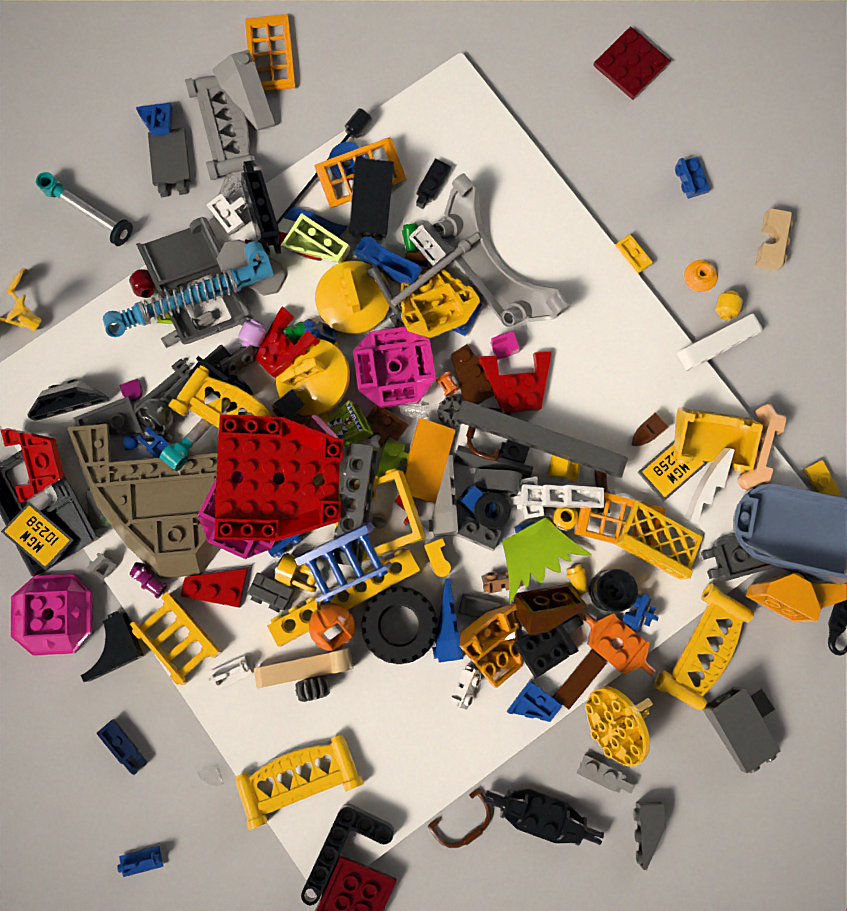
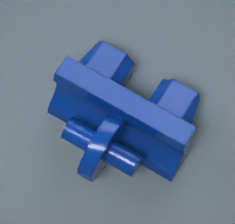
M643 594V596L638 595L636 602L632 605L638 608L636 615L627 611L624 615L623 622L637 632H640L645 617L644 625L650 627L652 620L658 622L659 617L654 615L655 607L650 606L649 612H647L652 600L650 596Z

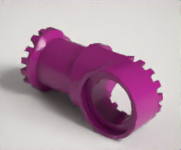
M141 562L134 563L129 573L130 576L142 583L141 589H147L155 595L156 599H159L162 596V592L164 593L168 587V584L154 578L146 564Z

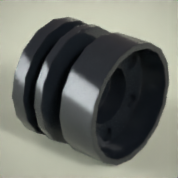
M604 570L597 573L591 579L589 596L592 603L598 609L622 612L629 609L636 602L638 585L634 577L624 570ZM613 588L614 592L608 594L607 590Z

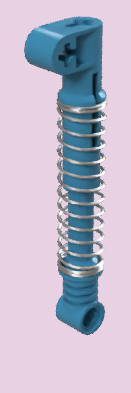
M252 241L244 249L249 265L238 269L231 268L227 270V273L223 271L224 274L222 275L217 273L216 277L212 278L209 276L208 280L202 278V282L197 283L195 281L194 285L187 284L186 291L180 286L181 292L177 293L173 289L172 296L166 291V298L163 299L159 294V300L156 301L154 297H151L150 304L144 299V304L141 301L137 302L131 307L132 310L128 308L127 312L125 310H122V313L120 311H108L103 316L105 331L111 337H120L127 330V327L129 329L132 328L131 325L136 327L138 323V325L146 326L151 324L152 317L158 322L157 316L160 314L165 319L166 312L173 316L172 310L176 309L177 313L180 314L179 308L182 306L187 311L188 304L192 308L196 304L201 306L204 301L209 303L210 299L216 300L218 296L223 298V295L226 293L228 295L232 291L236 293L245 286L273 277L274 274L268 255L261 243ZM256 254H257L258 257L260 258V261H258V262H257V260L255 259V258H256V256H255Z

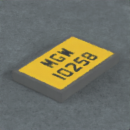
M674 441L637 472L663 502L707 464L706 461L694 459L689 461L688 464L677 462V459L673 457Z
M30 502L1 531L46 571L74 542L69 535Z

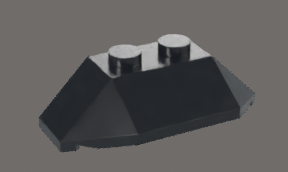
M74 379L68 381L67 384L61 386L51 385L48 389L42 390L27 415L31 420L39 421L109 402L110 400L102 392L80 380Z

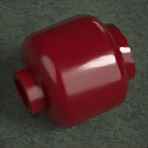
M136 270L129 278L133 293L138 297H151L157 289L148 270Z

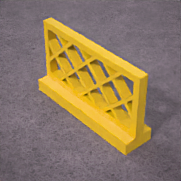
M634 501L621 535L616 538L614 544L673 577L685 580L690 579L693 571L691 567L703 537L646 505ZM638 508L643 510L646 519L638 521L636 515ZM651 519H659L662 528L655 530ZM647 521L651 531L643 534L640 523ZM633 525L636 526L639 534L635 538L627 534L630 526ZM668 528H675L679 537L672 539ZM664 530L667 541L660 543L656 533ZM652 534L656 545L652 547L647 545L644 536ZM690 536L695 539L693 547L688 548L684 537ZM680 539L684 550L677 552L673 541ZM667 543L672 552V555L669 556L664 554L661 547ZM684 552L687 557L686 565L682 564L678 557L679 554Z

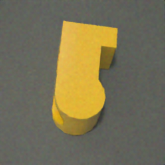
M443 538L424 545L433 571L438 577H446L451 571V566L445 560L441 548L445 547Z

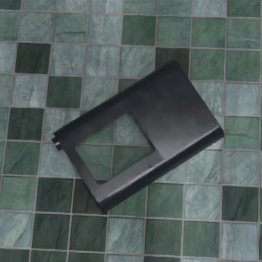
M22 450L0 463V516L6 526L24 508L22 503H19L18 496L7 476V472L24 461ZM66 476L52 485L57 495V501L41 510V512L69 535L74 542L50 568L98 539ZM16 545L31 576H36L46 571Z

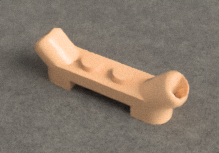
M766 404L755 412L758 420L763 425L753 471L748 470L737 478L740 487L744 490L769 484L773 469L766 467L774 435L781 434L786 423V416L777 414L772 404Z

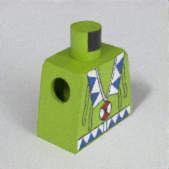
M347 401L328 420L330 429L339 439L343 440V446L349 447L350 443L356 444L373 435L359 405L352 401Z

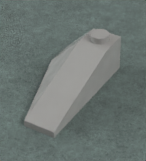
M249 50L231 54L213 68L220 88L231 97L232 102L238 105L244 112L245 117L258 131L275 126Z
M453 455L448 456L432 515L433 520H429V532H433V536L457 535L458 533Z

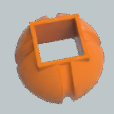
M327 603L321 605L320 611L315 610L311 615L309 633L311 639L318 647L333 652L342 649L344 644H348L352 640L355 632L354 618L342 605ZM338 623L343 631L332 639H328L324 632Z

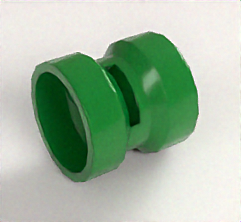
M302 321L296 323V327L289 326L284 328L289 340L294 345L305 333Z

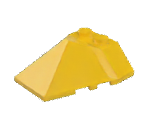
M433 266L421 270V272L419 273V277H421ZM442 269L401 302V319L409 332L432 338L466 324L479 304L480 299L472 287L469 285L466 287L462 284L461 280L452 278L450 273ZM401 283V292L411 284Z

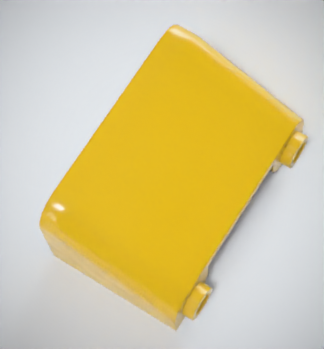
M678 408L673 457L677 459V462L688 464L693 459L713 462L724 448L734 449L730 465L734 467L733 470L745 473L746 470L753 471L763 425L744 417Z

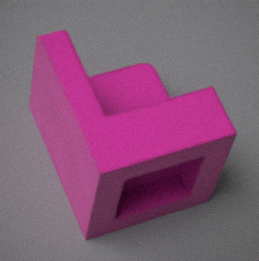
M513 331L491 338L490 344L494 354L497 355V360L519 352L520 347Z

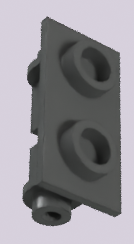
M252 346L240 347L239 350L231 354L232 357L227 356L223 360L217 361L215 368L222 371L229 378L232 374L237 373L256 361Z

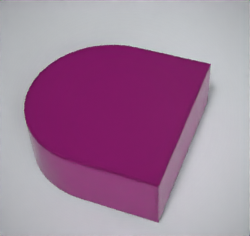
M138 379L119 385L124 397H130L131 401H137L141 398L143 391Z

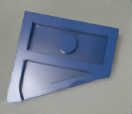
M171 103L136 107L140 118L152 136L170 134L173 109Z
M529 680L507 709V713L551 722L561 709L562 704Z

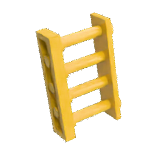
M166 592L161 597L164 600L161 608L141 625L139 622H132L130 625L133 628L132 633L138 639L142 638L171 673L170 678L177 685H186L188 680L184 676L205 657L211 656L216 658L222 651L171 592ZM168 611H173L177 616L175 618L176 621L153 640L146 630ZM181 626H186L190 631L188 636L166 655L159 645ZM198 641L203 646L201 651L178 670L172 663V660L191 643Z

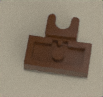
M375 405L366 420L373 424L370 427L373 435L368 437V439H371L374 435H379V447L384 446L389 436L398 442L409 427L403 420L386 408H380L378 405Z

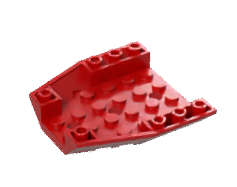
M220 414L215 496V540L279 541L340 522L341 501H338L340 461H343V440L284 417ZM240 471L243 474V480L240 483L232 481L231 476L233 472ZM275 473L283 474L284 481L281 484L273 482V475ZM317 474H321L324 477V482L320 486L315 485L313 482V478Z

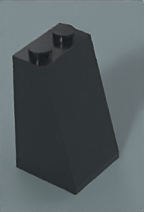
M355 158L349 234L353 238H363L364 236H369L374 240L386 238L394 162Z

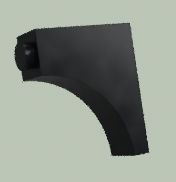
M116 611L107 615L108 619L103 621L106 636L104 649L95 665L81 675L83 682L93 681L144 657L138 639L132 633L133 628L130 625L127 613Z

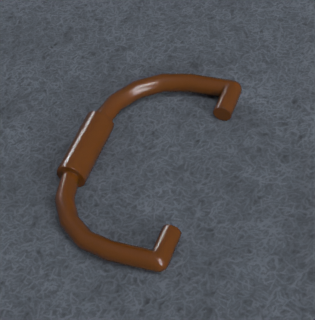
M489 408L494 411L502 413L501 409L499 408ZM469 426L466 434L469 449L476 456L497 461L500 453L499 450H495L494 456L481 453L474 448L472 439L474 438L476 428Z
M476 789L469 794L472 799L478 795L482 802L484 800V795L480 789ZM483 803L486 808L484 823L481 827L478 826L462 838L460 842L450 843L443 840L434 828L439 824L437 819L431 822L428 828L441 845L448 848H459L470 844L483 834L491 819V807L489 804Z

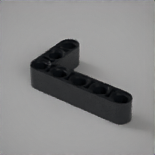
M352 804L343 805L336 816L302 890L301 899L303 903L311 906L320 899L351 830L385 845L393 839V826L389 822ZM350 810L353 818L350 820L344 819L342 812ZM361 820H370L372 826L369 829H364L361 826ZM337 829L343 831L344 837L336 839L333 831ZM380 829H388L390 836L387 838L381 837L379 834ZM327 849L333 850L335 857L327 858L324 851ZM323 869L326 876L319 878L316 876L315 871ZM314 889L317 896L314 898L309 897L306 890Z

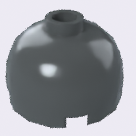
M157 398L146 399L134 409L135 413L137 411L139 413L137 418L145 428L148 426L154 432L157 431L159 433L158 436H164L172 427L174 421L173 412L166 400L162 401Z

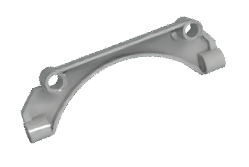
M465 173L457 176L452 182L453 188L450 191L444 212L446 218L435 223L433 227L452 250L456 249L461 241L467 240L474 233H478L480 239L470 246L471 249L465 254L462 253L455 258L454 262L504 326L511 327L522 322L525 318L529 322L557 318L570 307L569 303L557 288H546L531 284L515 275L503 264L486 236L480 214L478 189Z

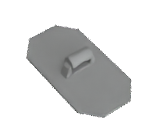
M240 239L224 243L216 258L222 273L223 271L227 273V270L231 268L238 269L249 265L244 252L247 243ZM256 254V255H255V256H256L255 259H256L257 262H258V261H260V258H259L258 255ZM269 256L274 276L247 286L263 296L278 293L286 278L282 264Z

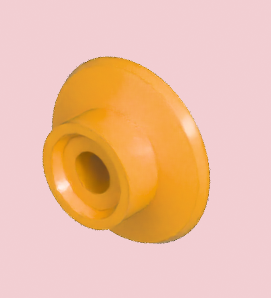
M696 260L686 267L684 278L691 289L698 292H706L715 286L718 274L711 263L705 260Z

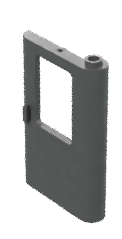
M200 217L193 220L188 229L144 244H136L158 293L163 299L166 298V291L170 296L173 294V289L179 293L177 287L208 275L213 278L216 277L217 273L219 275L224 274L221 272L216 259L221 251V247L207 218ZM232 291L230 295L227 293L223 295L222 299L231 319L200 331L195 329L188 312L184 310L183 306L179 308L180 314L177 313L176 309L172 310L173 316L170 314L169 316L182 344L193 343L235 326H243L245 321H250L253 318V314L242 291L236 293Z

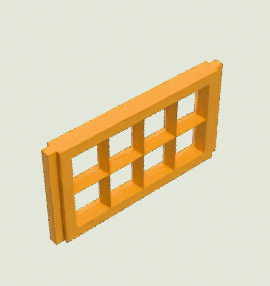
M288 14L246 18L247 47L255 66V57L269 55L270 66L256 67L257 71L270 70L271 81L261 82L264 92L295 89ZM283 25L284 35L270 37L269 26ZM266 27L267 37L253 39V28ZM284 39L285 50L272 51L271 41ZM267 41L268 52L255 53L254 42ZM286 54L287 64L273 66L272 55ZM287 68L288 79H274V69Z
M391 137L314 165L330 209L351 201L352 188L348 179L353 178V174L347 176L342 162L353 158L355 162L357 156L368 153L370 159L375 160L372 151L383 147L388 161L394 162L392 186L407 180ZM338 164L342 178L331 181L327 168ZM344 181L349 195L338 198L333 185Z
M604 492L606 503L603 515L591 512L592 508H580L575 534L614 544L616 538L620 536L622 524L626 523V520H623L626 506L632 507L636 500ZM610 501L622 504L619 519L607 516ZM640 502L665 516V508ZM639 508L637 511L638 521H640L642 510ZM590 515L602 518L599 533L587 530ZM653 518L652 523L655 530L661 529L660 520ZM606 520L618 522L615 537L603 534ZM640 524L641 529L650 531L649 526ZM633 525L634 529L632 536L635 538L637 536L636 526ZM661 531L656 532L659 540ZM652 534L649 535L647 545L651 547L656 545Z

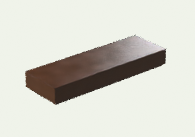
M590 650L553 697L569 710L607 663Z

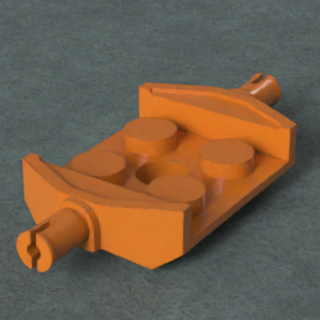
M587 612L583 614L581 619L588 623L591 628L587 645L622 674H628L638 668H642L650 676L654 674L653 672H656V669L646 661L650 643L630 629L614 613L599 620L594 619ZM615 638H619L622 641V647L618 650L612 646V641Z

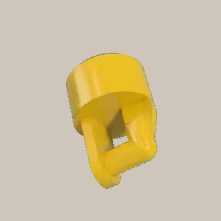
M289 553L284 554L276 566L274 572L275 580L290 587L296 585L307 591L316 592V580L309 567L305 563L298 566L295 561L296 556ZM301 572L309 575L307 582L298 578Z

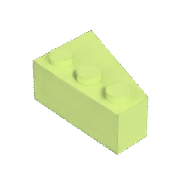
M302 213L281 244L287 250L336 263H342L352 249L347 243Z

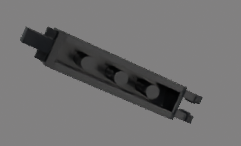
M244 161V172H241V185L257 240L262 244L268 256L270 255L268 246L271 245L274 246L276 254H281L279 228L262 171L254 170L251 161Z

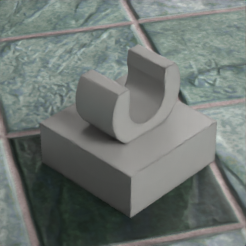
M97 553L98 557L94 561H90V565L87 568L91 573L104 580L117 565L104 554Z

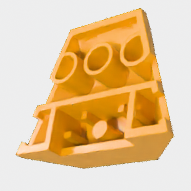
M514 603L486 612L460 632L459 646L494 688L499 687L523 666L522 657L513 644L518 641L516 630L519 628L518 622H515L514 611L517 610V607Z

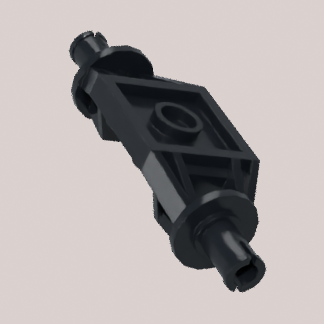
M529 788L517 791L509 789L504 796L489 790L485 793L487 797L484 796L483 803L500 808V818L507 819L517 830L555 844L575 843V845L579 846L583 839L598 845L602 843L600 838H604V832L587 827V818L581 817L565 801ZM511 798L523 799V801L511 800ZM570 817H571L572 819L578 821L579 824L576 823V822H574V821H572V820L570 819Z

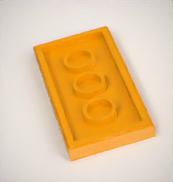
M418 418L404 469V475L413 498L436 504L455 429Z

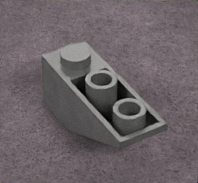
M636 802V808L633 809L634 821H637V829H635L634 835L635 841L638 842L639 851H636V862L640 864L643 870L648 869L666 827L665 806L661 802Z

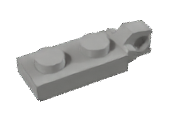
M584 754L577 774L611 791L620 793V790L623 789L632 794L635 786L625 781L626 775Z

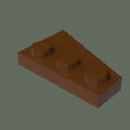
M468 344L453 352L451 357L463 400L479 405L494 395L489 380L486 379L482 365L479 364L478 359Z

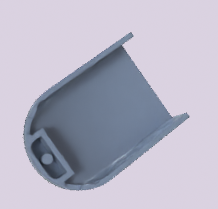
M780 484L758 486L742 497L734 511L733 528L739 544L748 554L765 563L793 573H799L806 577L840 585L847 582V575L844 574L847 558V499Z

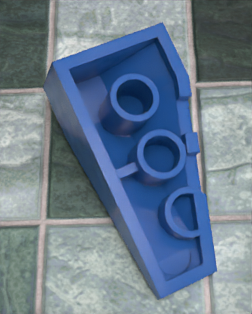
M450 579L445 580L435 642L436 647H432L434 659H438L439 663L463 659L462 648L459 646L460 636L457 630Z

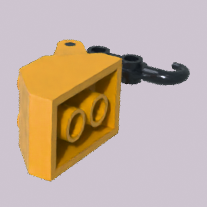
M792 573L770 577L749 585L746 597L795 623L818 621L821 608L835 604L828 622V647L833 654L838 656L847 653V646L843 650H838L835 645L837 638L847 627V584H811V582L804 579L803 575Z

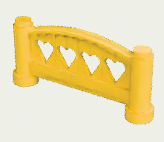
M201 365L194 371L177 398L172 399L168 405L184 417L190 410L218 429L219 417L222 414L223 398H229L231 402L237 404L235 410L226 413L228 415H238V411L244 408L247 410V413H252L254 416L275 417L260 401L249 393L232 384L209 377L210 371ZM207 387H212L214 392L217 391L221 394L219 399L205 404V389Z
M713 583L708 584L702 592L701 600L706 602L708 606L672 673L662 671L654 682L655 689L661 692L666 691L696 710H703L707 704V700L704 698L705 693L712 688L727 668L735 652L743 622H750L754 615L750 608L721 592L720 588ZM716 619L732 620V625L728 627L726 634L721 632ZM721 636L723 638V642L719 644L718 651L714 652L707 637ZM698 654L713 655L714 658L709 662L710 666L708 669L703 668L697 656ZM703 671L704 677L700 680L698 687L693 685L688 672Z
M342 734L331 738L332 743L329 745L311 746L289 752L272 760L251 776H248L246 772L235 777V783L248 819L246 822L248 830L268 823L266 814L340 784H343L345 792L364 784L362 776H359L346 739L343 738ZM326 754L332 758L328 774L315 764L317 758L323 759ZM306 762L312 764L309 782L296 772L298 765L304 766ZM287 770L293 772L290 790L277 780L279 773L285 774ZM268 777L274 780L271 797L258 788V782L261 780L266 781Z

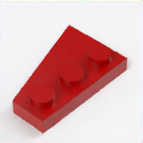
M248 569L184 577L180 597L240 608Z

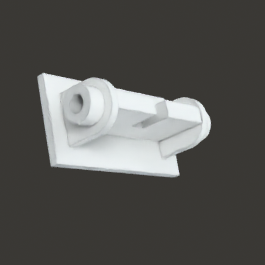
M243 656L208 672L210 677L208 681L215 691H218L252 675V671L246 657Z
M469 666L462 670L458 682L464 684L463 688L455 687L451 697V704L467 710L473 702L475 688L481 682L482 673Z

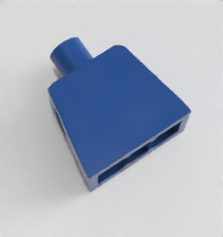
M468 486L456 502L475 517V503L483 493L476 486ZM494 503L488 504L485 509L486 515L489 518H494L498 515L494 511L497 507Z

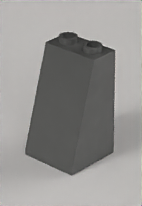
M732 687L707 703L703 709L741 771L749 772L750 774L760 769L759 765L765 761L766 763L773 761L777 758L776 754L781 752L746 688Z

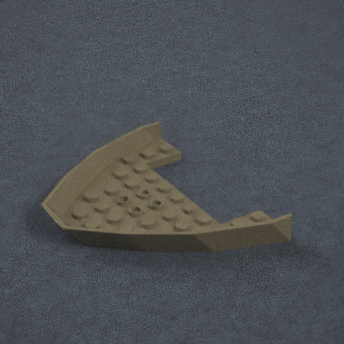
M247 411L238 412V415L254 416L252 413H247ZM108 424L67 427L74 451L95 503L126 546L161 579L201 575L221 549L207 542L197 515L216 478L217 453L188 455L186 463L178 471L172 469L160 458L111 462Z

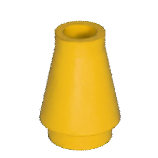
M581 564L567 568L568 574L566 575L578 595L589 592L585 568H582Z

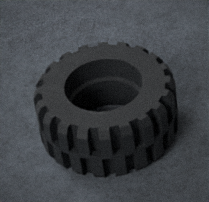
M403 586L387 588L377 593L368 602L366 609L363 611L361 622L363 640L368 649L377 658L393 664L414 662L429 651L436 639L438 630L436 612L431 602L422 593L412 588ZM396 606L411 609L417 616L419 623L416 636L410 642L402 645L389 642L381 631L383 615L389 609Z

